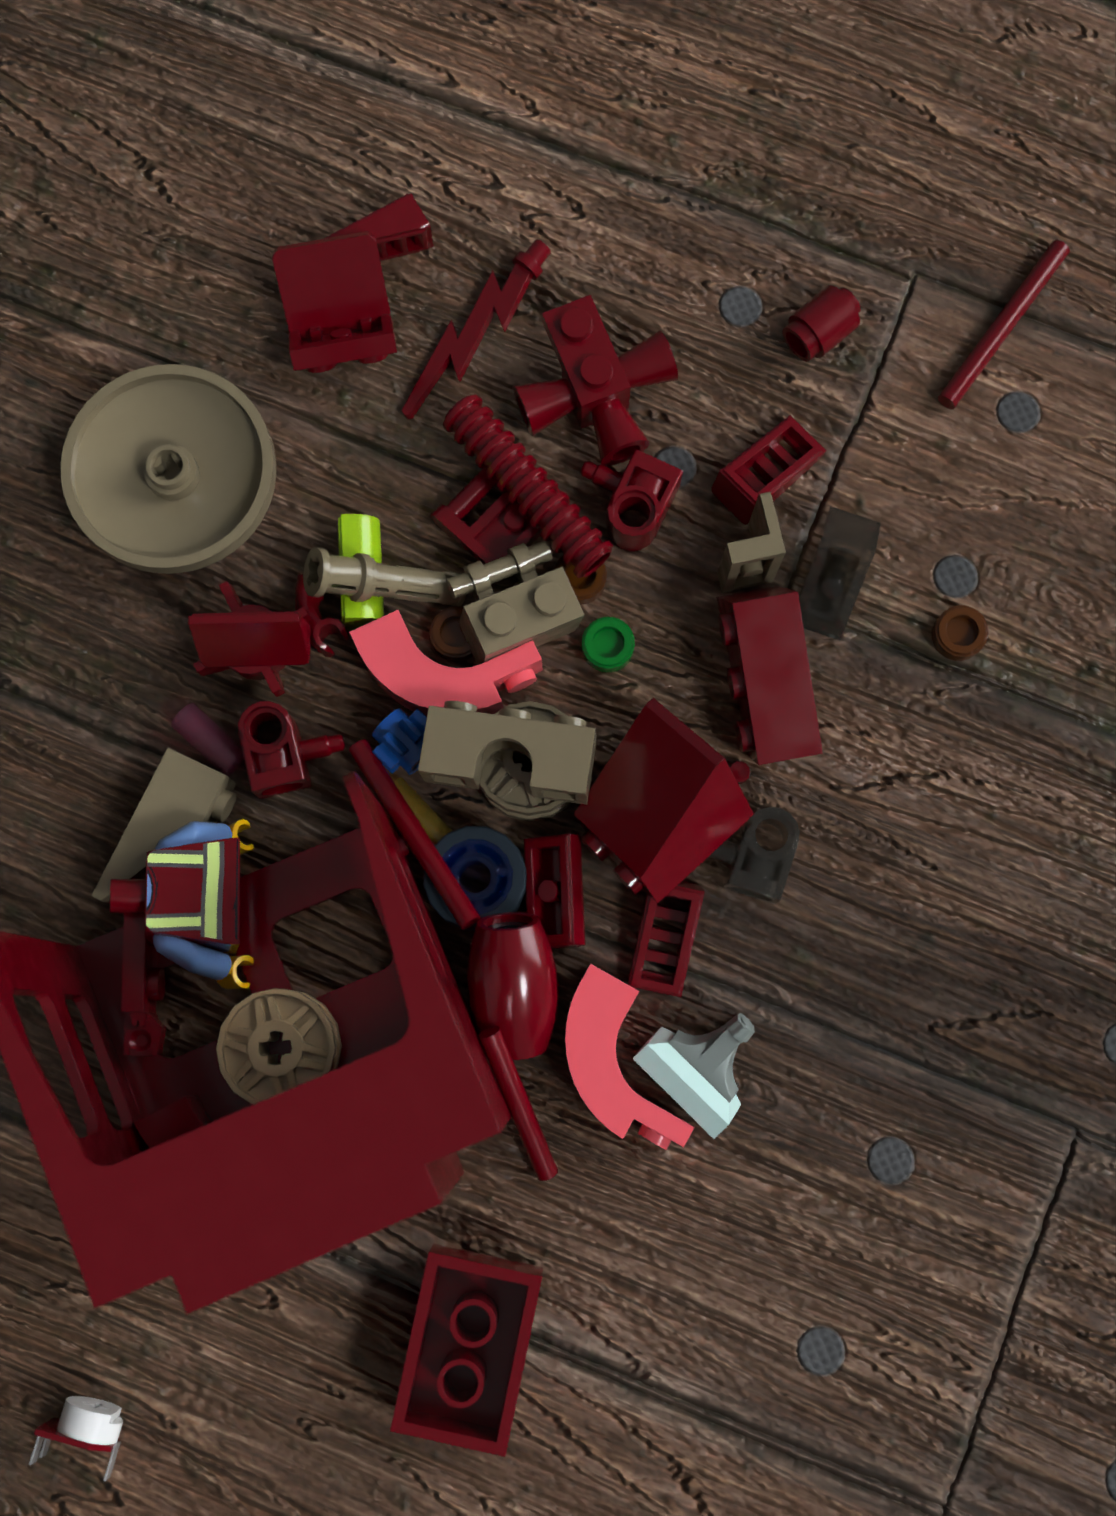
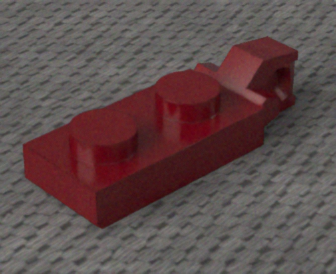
M124 913L121 1012H125L123 1055L130 1056L162 1055L167 1029L156 1014V1001H162L165 994V973L163 968H157L158 952L153 945V941L144 939L145 913Z

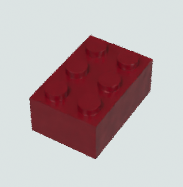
M433 1244L428 1252L390 1428L391 1432L506 1457L543 1276V1267Z

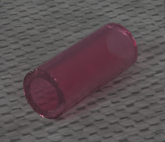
M194 703L185 706L173 719L171 727L221 773L229 776L243 764L242 747Z

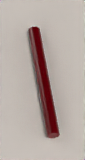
M1053 240L937 397L944 407L955 409L1070 253L1066 243L1061 240Z
M366 739L356 742L349 748V753L461 929L464 930L471 927L480 920V915L382 762L372 753L373 748Z

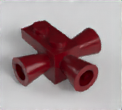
M591 295L542 313V323L562 367V379L513 386L515 399L529 434L534 436L573 411L581 429L594 425L602 465L612 466L626 462L631 459L635 449L644 452L649 447L650 442L628 412L631 388L678 380L676 361L663 332L659 330L618 357Z

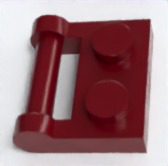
M487 468L482 469L446 506L440 504L430 514V518L445 534L456 540L475 559L480 560L483 565L508 555V549L524 543L527 547L531 546L540 537L542 531L540 528L533 529L530 526L529 521L531 518L530 516L523 517L519 513V504L513 505L508 501V492L503 493L471 527L462 521L498 483L497 480H489L486 476Z

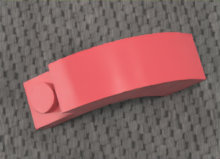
M399 610L349 632L364 664L376 683L400 705L413 712L419 709L426 717L429 706L444 707L446 701L470 703L477 706V712L495 714L503 708L498 691L505 688L508 693L520 691L533 684L537 680L535 674L543 671L542 658L533 640L472 667L454 668L436 663L424 655L416 646Z
M590 964L573 997L568 1013L565 1037L569 1069L581 1098L595 1117L622 1139L635 1119L642 1123L637 1134L665 1150L668 1149L671 1141L684 1148L695 1127L637 1094L623 1077L618 1065L616 1053L618 1033L640 991L597 966Z

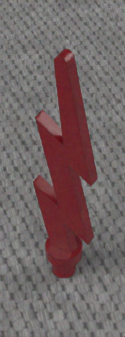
M536 239L526 252H518L512 260L514 267L502 291L492 270L459 337L451 319L402 408V413L406 419L414 418L451 361L453 362L457 378L461 382L496 312L504 332L506 331L531 280L535 281L543 272L541 265L551 254V250L545 243Z

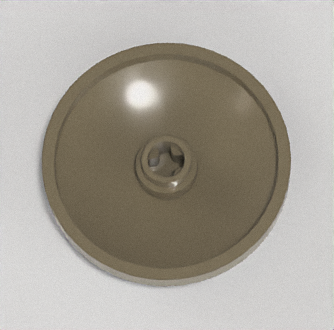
M179 364L143 367L114 379L97 391L84 404L71 424L64 442L60 465L61 484L66 504L72 517L86 536L105 554L124 565L141 571L164 574L184 573L207 567L227 557L243 545L260 525L269 508L275 489L277 473L276 455L270 433L252 401L225 378L198 367Z

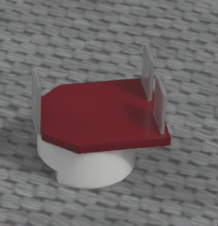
M67 1397L60 1419L53 1417L35 1429L34 1435H37L29 1465L37 1462L38 1456L42 1458L47 1455L50 1442L54 1440L86 1450L112 1452L103 1480L107 1481L111 1477L121 1444L118 1438L123 1424V1419L119 1417L122 1407L91 1397Z

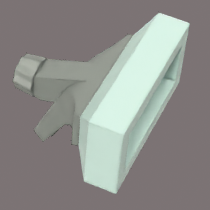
M738 1013L720 1028L703 1035H690L680 1030L674 1033L661 1026L633 1057V1060L715 1139L730 1124L741 1106L736 1095L739 1088L733 1075V1062L738 1046L743 1042L747 1043L754 1034V1025L742 1013Z

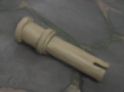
M318 547L310 550L304 565V588L307 595L311 597H321L324 593L348 595L350 600L354 602H364L372 596H381L451 606H461L466 598V595L454 599L447 586L446 579L461 574L458 572H440L399 565H385L376 563L374 558H371L368 554L356 553L353 557L329 555L326 549Z

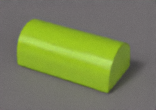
M341 514V518H338L339 556L353 557L356 553H364L374 558L376 563H382L380 520L377 517L365 514ZM340 595L341 623L345 626L346 631L355 630L384 616V598L381 596H372L364 602H354L350 600L348 595Z

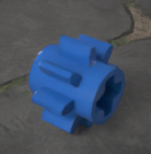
M401 708L396 709L382 720L372 733V737L380 744L372 753L391 774L400 766L409 775L418 770L427 717L419 709H416L410 717Z

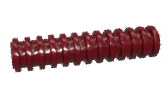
M479 395L466 396L458 401L446 414L443 428L449 433L455 432L454 440L460 445L465 444V453L471 457L476 456L475 464L479 468H487L486 476L489 480L498 481L497 489L502 493H509L508 501L513 505H520L519 513L523 517L530 516V526L533 529L540 528L542 530L540 537L544 541L551 540L553 542L551 549L555 553L562 552L564 554L562 558L563 563L566 566L573 565L575 567L573 574L577 578L587 577L595 572L610 557L613 544L610 541L603 542L601 540L602 532L597 528H590L591 520L587 516H579L580 508L577 504H568L569 495L566 492L557 491L558 483L553 479H546L547 471L543 467H535L536 459L532 455H524L526 452L525 446L522 443H514L515 435L511 431H503L504 423L500 419H492L493 411L489 407H481L483 401Z

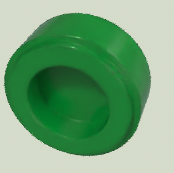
M602 617L593 621L585 629L582 637V653L586 662L592 668L601 672H615L624 668L633 656L635 647L634 635L630 627L622 620L614 617Z

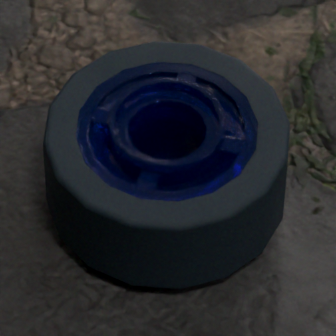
M465 826L447 833L435 844V847L461 887L462 874L468 867L481 865L490 871L491 881L484 891L470 893L464 890L481 918L498 913L517 912L526 894L527 869L520 850L505 834L487 826ZM424 871L423 887L430 905L447 923L461 929ZM477 923L464 930L475 931Z

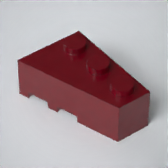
M774 586L716 597L720 612L718 620L721 639L724 647L727 646L731 666L727 668L729 690L732 699L738 700L742 719L735 723L740 751L742 753L748 752L749 757L758 765L823 754L798 591Z

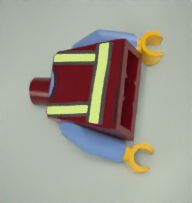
M242 819L230 825L192 821L159 840L155 850L147 852L146 879H111L110 913H145L144 939L153 941V945L158 953L191 973L215 979L225 989L248 988L250 983H244L239 980L237 967L238 965L250 966L254 964L253 958L249 955L229 956L226 954L236 953L239 947L240 855L253 850L254 845L243 844L240 838H238L237 833L249 829V821Z

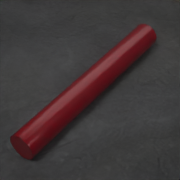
M499 1027L486 1028L479 1033L478 1037L537 1179L539 1181L550 1180L557 1175L558 1169Z

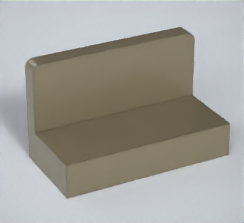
M771 492L758 495L748 523L751 538L727 543L717 572L722 593L771 583L776 576L786 550Z

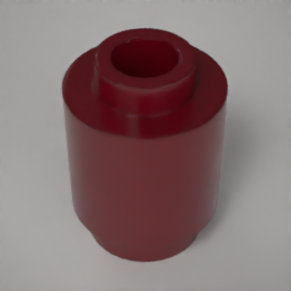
M832 285L826 286L789 317V324L782 330L786 344L798 358L805 362H809L814 357L822 358L860 326L859 313L861 307L858 300L846 288L838 289Z

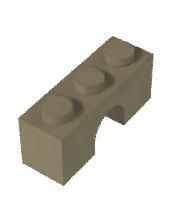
M446 701L444 707L429 706L418 772L424 782L479 790L482 769L487 760L502 751H515L526 756L532 763L529 787L533 797L587 805L597 743L596 729L586 727L587 722L585 720L572 716H555L553 722L532 720L531 713L519 709L502 708L499 710V714L495 715L477 712V706L470 703Z

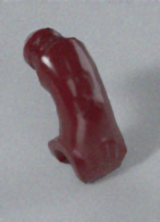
M298 573L295 585V610L305 607L312 617V620L308 623L311 626L310 641L318 653L325 657H332L335 653L323 641L330 634H338L343 640L348 642L349 636L346 628L338 619L330 617L324 619L321 616L319 604L324 599V596H308L304 588L303 574Z

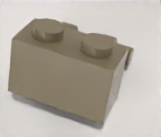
M543 540L528 547L524 543L509 548L508 555L484 565L479 560L464 566V573L446 579L448 589L454 599L472 592L476 602L463 607L459 625L471 647L477 665L533 640L536 647L570 634L576 631L585 616L563 566L538 576L535 567L553 558L546 541ZM516 575L519 582L518 585L494 594L491 584Z

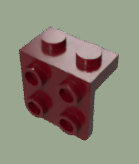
M360 232L280 246L274 250L272 261L289 329V353L294 371L306 369L308 372L320 373L333 369L337 363L357 360L359 363L370 364L384 360L388 354L397 353L394 327L377 241L372 233Z

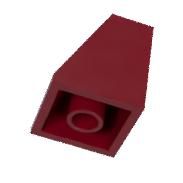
M652 698L643 707L590 788L587 805L580 804L574 813V816L586 831L580 837L586 848L600 862H603L609 856L618 865L613 869V872L619 880L635 895L643 889L657 904L754 815L726 759L655 698Z

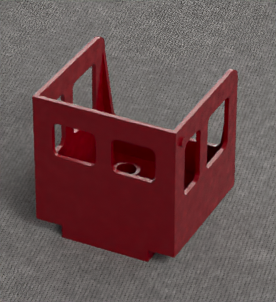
M355 771L344 775L343 780L359 819L360 828L240 877V935L236 955H249L254 960L253 965L241 966L247 982L250 983L249 988L252 994L274 988L293 990L273 939V930L279 921L354 889H362L370 894L392 947L393 958L391 963L383 970L315 998L327 1007L338 1024L342 1044L338 1069L252 1105L234 1093L221 1074L216 1051L218 1040L176 1058H168L164 1055H123L125 1012H121L123 927L78 946L0 931V1052L94 1309L172 1275L187 1315L435 1207L445 1200L465 1173L457 1151L502 1132L512 1117L478 1037L472 1014L406 857L410 854L402 835H397L390 816ZM158 953L157 968L166 969L176 964ZM13 995L33 996L40 1003L87 1128L86 1137H77L39 1066L18 1014ZM65 999L72 1000L80 1011L118 1112L122 1130H116L107 1116ZM279 1032V1039L277 1041L269 1042L268 1047L270 1055L278 1054V1063H281L282 1055L291 1053L292 1050L290 1040L282 1041V1032ZM198 1095L205 1111L214 1122L150 1149L138 1132L134 1122L185 1096Z

